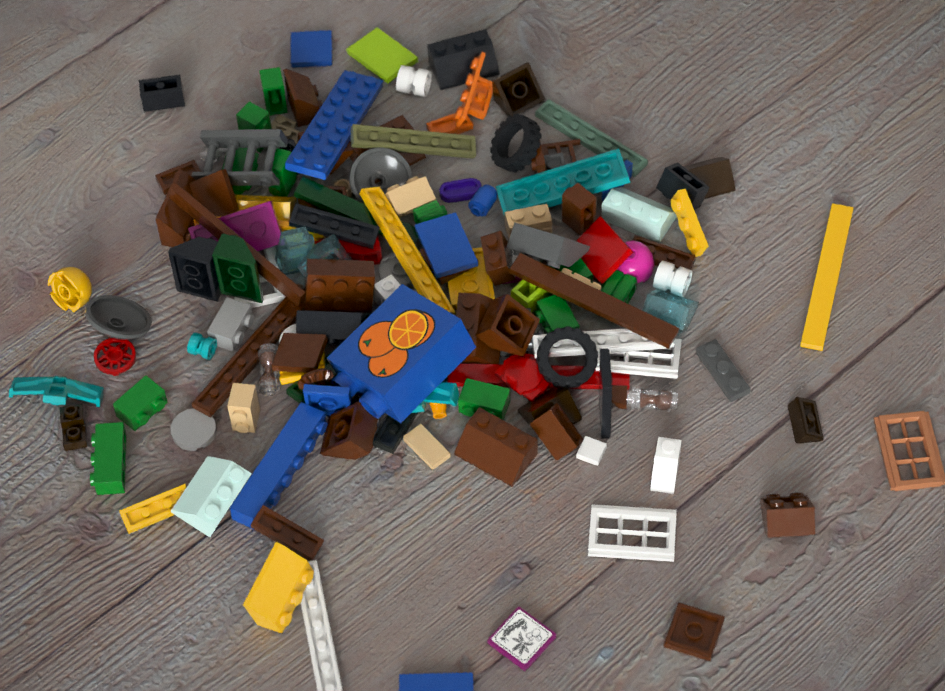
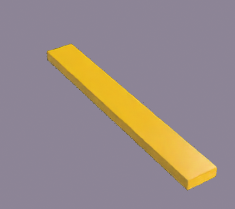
M381 187L361 189L359 195L380 227L381 232L418 294L455 315V310Z
M832 203L800 347L823 351L854 207Z

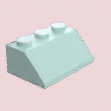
M622 187L611 189L602 203L601 217L606 222L657 243L662 241L677 217L671 207Z
M207 456L170 512L210 537L252 473L231 460Z

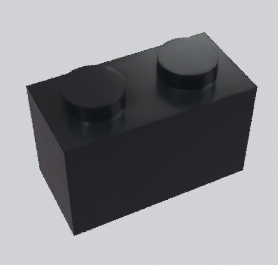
M180 74L139 80L140 97L144 112L185 106Z
M678 162L665 168L656 186L669 199H672L678 190L686 189L694 210L700 208L710 188Z

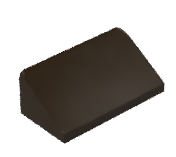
M796 397L788 404L795 442L810 443L823 441L824 437L816 401Z

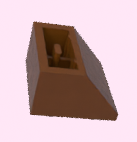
M795 492L785 497H781L779 494H768L766 498H760L764 532L768 538L815 535V507L807 495Z

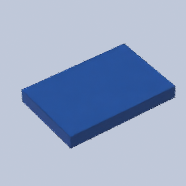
M456 212L415 224V231L436 279L478 266L477 258Z
M473 672L399 674V691H474Z

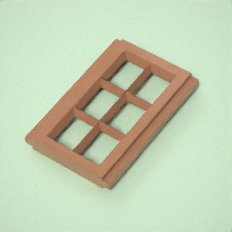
M929 411L874 417L873 420L890 490L902 491L945 485V473ZM918 421L921 436L909 438L905 423ZM901 423L904 438L892 440L888 424ZM923 441L927 457L914 458L910 442ZM906 443L909 459L897 460L893 444ZM928 462L932 477L919 479L915 463ZM911 464L914 479L902 481L898 465Z

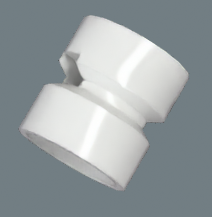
M402 65L397 75V92L409 94L413 91L414 95L426 97L431 86V71L425 69L415 71L414 67Z
M661 261L654 277L653 287L662 291L670 289L671 294L684 297L691 282L692 270L681 266L676 269L675 264Z

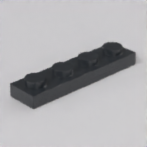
M295 203L289 220V226L374 249L380 230L379 226Z

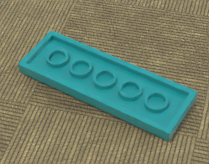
M618 148L498 185L496 190L505 217L504 212L542 204H547L548 208L562 204L564 191L569 187H573L576 183L582 185L590 193L595 194L628 184L630 179Z

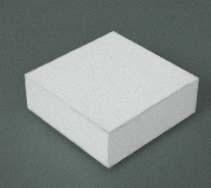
M585 436L576 458L598 466L607 448V443Z

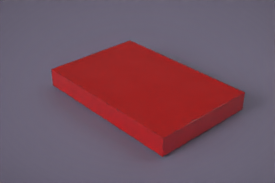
M601 216L576 240V242L590 246L589 251L581 259L602 284L633 253L630 247Z

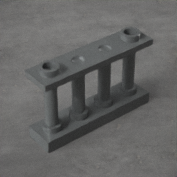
M281 129L201 130L200 139L207 146L208 151L203 172H192V177L195 180L215 173L212 172L216 150L228 148L224 169L227 170L231 186L260 185L262 187H270L271 185L280 184L279 179L272 171L276 149L287 147L288 139ZM268 147L263 171H252L256 149ZM247 148L243 171L232 172L236 149Z

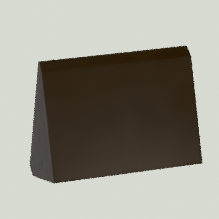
M529 62L492 80L493 100L507 116L513 117L514 114H520L545 100Z
M717 157L683 166L710 187L704 199L734 192L736 189L728 158Z
M560 387L549 389L544 394L538 396L533 402L530 401L518 409V413L529 425L556 403L559 404L573 425L582 420L569 390Z

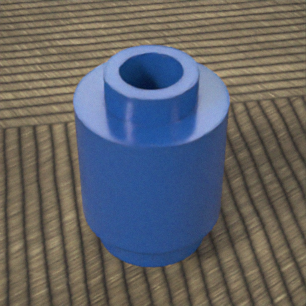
M486 184L478 188L468 204L472 214L475 216H486L497 200L498 193L494 187Z

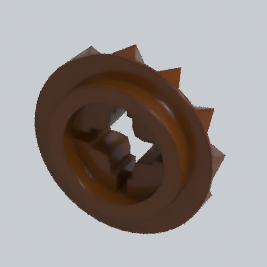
M325 368L316 369L302 375L297 383L299 389H303L304 384L326 385L334 375L332 370Z

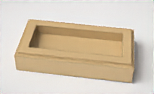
M419 424L403 436V441L432 470L450 458V452L422 424Z

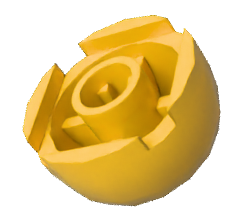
M64 267L49 276L48 286L51 285L53 290L50 292V295L61 309L67 311L69 308L72 312H75L89 301L92 294V285L89 277L82 270L76 267Z

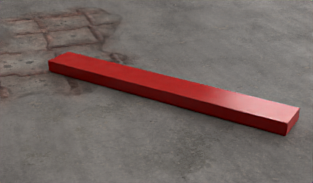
M460 363L448 375L447 380L450 383H457V387H463L466 378L510 388L495 375V371L503 364ZM550 365L556 373L566 377L574 376L584 368V366ZM595 369L587 382L579 387L570 389H599V371ZM611 372L612 385L627 386V390H629L630 374ZM550 383V386L548 388H553L555 386H553V384Z

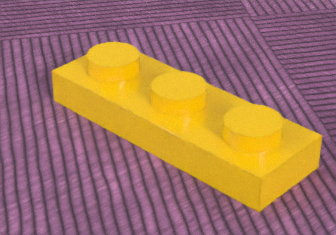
M681 189L670 200L671 208L676 213L679 228L683 231L686 238L687 248L691 251L692 255L698 257L704 253L709 245L686 189Z
M183 484L120 510L119 513L128 534L174 516L175 514L170 511L186 489V485Z

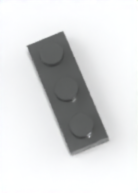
M716 339L696 348V354L730 403L750 394L751 388Z

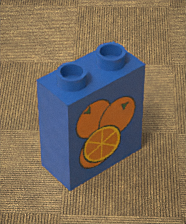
M401 284L327 357V360L336 372V375L331 379L333 386L350 387L351 398L355 394L361 397L359 402L373 417L379 419L386 413L399 423H402L476 346L460 318Z

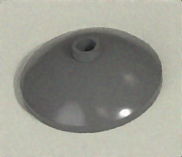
M372 148L359 155L352 164L349 173V184L357 201L365 204L359 195L361 189L381 187L384 194H386L389 187L399 184V186L405 185L407 180L413 178L409 164L399 153L388 148ZM375 179L381 181V186L375 184Z
M103 295L91 299L86 305L85 315L89 323L97 331L109 337L123 340L136 339L147 334L151 328L152 319L148 311L130 299L114 295Z

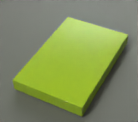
M375 28L347 48L348 55L387 84L397 78L402 65L412 67L418 63L416 55L379 28Z

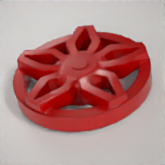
M109 338L102 341L96 347L93 357L96 367L101 372L118 376L135 364L136 351L133 344L128 340ZM112 343H120L114 347L110 345ZM128 348L131 349L132 355L127 353ZM102 350L104 355L98 359V355Z

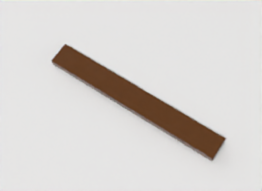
M173 183L169 187V198L218 240L222 233L236 235L241 238L180 185ZM245 241L256 260L258 274L296 306L300 307L304 303L305 291Z
M522 253L518 255L509 269L510 274L668 349L679 333L680 328Z
M300 283L297 284L303 290L305 289V286ZM285 297L192 402V408L211 418L230 396L232 384L242 383L262 360L264 352L270 351L279 341L282 332L293 325L296 321L297 311H305V303L298 307Z

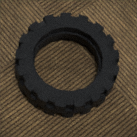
M514 114L513 117L508 116L506 121L501 122L499 129H496L494 133L496 135L492 138V147H490L491 159L495 161L494 164L514 173L518 172V170H524L526 165L529 166L531 164L532 158H535L537 155V149L540 148L541 143L539 141L542 137L539 132L541 129L537 122L522 114ZM523 129L521 146L514 155L509 157L508 147L514 135Z
M566 326L564 328H556L545 336L538 347L536 363L538 364L540 374L543 375L548 383L550 382L558 388H576L587 382L593 375L598 364V351L596 350L595 342L590 339L587 333L582 332L579 328L574 329ZM569 339L576 341L585 351V366L581 372L574 376L566 377L559 375L549 364L548 355L550 348L560 340Z

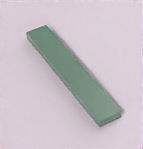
M549 99L535 111L537 118L573 140L580 139L581 145L597 155L619 148L623 161L628 160L633 163L632 176L634 178L648 165L646 158Z

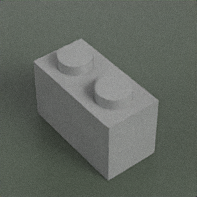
M226 297L207 330L208 337L217 339L218 347L234 352L237 345L243 342L246 329L250 328L253 324L254 315H252L251 305Z

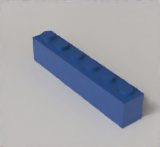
M300 402L230 506L232 520L251 528V523L262 505L270 509L272 506L277 505L284 488L289 487L296 470L301 469L305 456L308 452L313 451L319 435L325 433L327 429L325 412Z

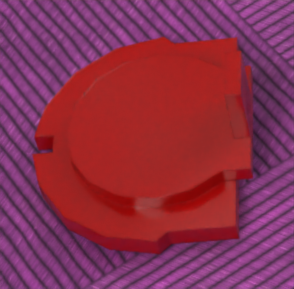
M525 353L524 356L512 355L505 359L504 364L495 371V375L503 383L531 402L540 394H544L550 386V382L548 383L543 375L540 374L536 358L533 354Z

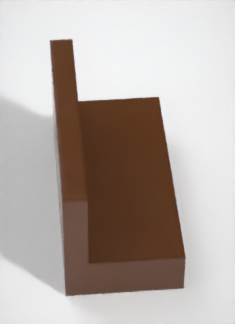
M558 403L551 406L544 414L530 423V426L555 460H559L576 449L584 440Z

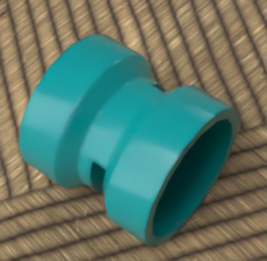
M194 332L189 339L187 352L192 355L199 354L202 358L211 360L216 352L217 339L212 337L205 338L202 334Z

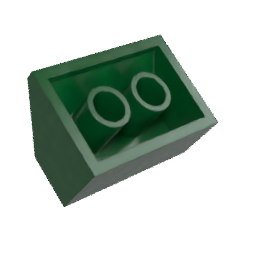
M222 233L212 254L221 294L263 303L264 299L256 260L244 239L236 235Z

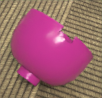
M634 240L625 241L633 253L617 270L625 275L628 274L636 277L637 283L642 281L644 283L653 274V255L642 242Z

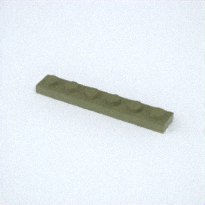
M352 124L351 147L388 148L397 152L472 159L476 156L475 136L357 124Z

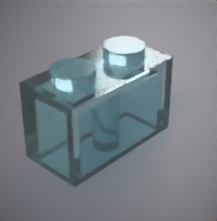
M305 226L281 232L274 260L279 270L285 275L306 271L307 259H311L315 241Z

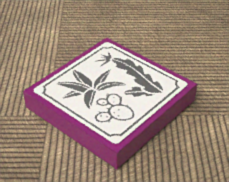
M518 606L487 641L490 646L526 671L554 641L556 633Z

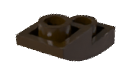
M83 404L60 407L64 451L87 448Z

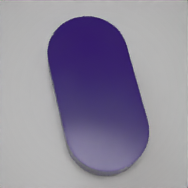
M475 178L445 182L439 189L440 198L446 203L471 200L478 188L482 187V184Z

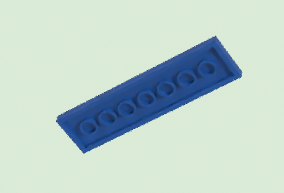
M344 70L286 160L285 169L326 180L351 140L352 124L360 125L383 88V80Z

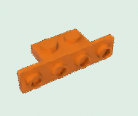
M481 52L478 58L474 57L470 65V69L473 70L465 81L467 89L463 91L460 97L462 105L458 107L454 117L457 119L455 126L458 128L466 119L467 114L481 120L487 114L493 94L492 81L479 76L486 55L484 52Z

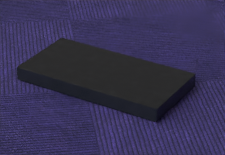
M608 348L600 349L599 412L601 439L609 438L611 435L612 378L610 350Z

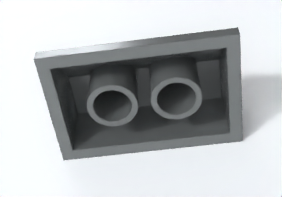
M514 222L506 248L515 250L514 255L517 256L520 253L526 256L528 254L531 255L532 259L541 263L547 260V265L560 269L561 265L571 267L589 251L590 246Z

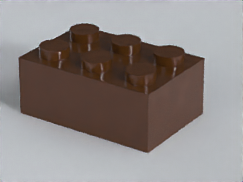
M307 259L304 289L305 310L372 313L375 283L374 261Z

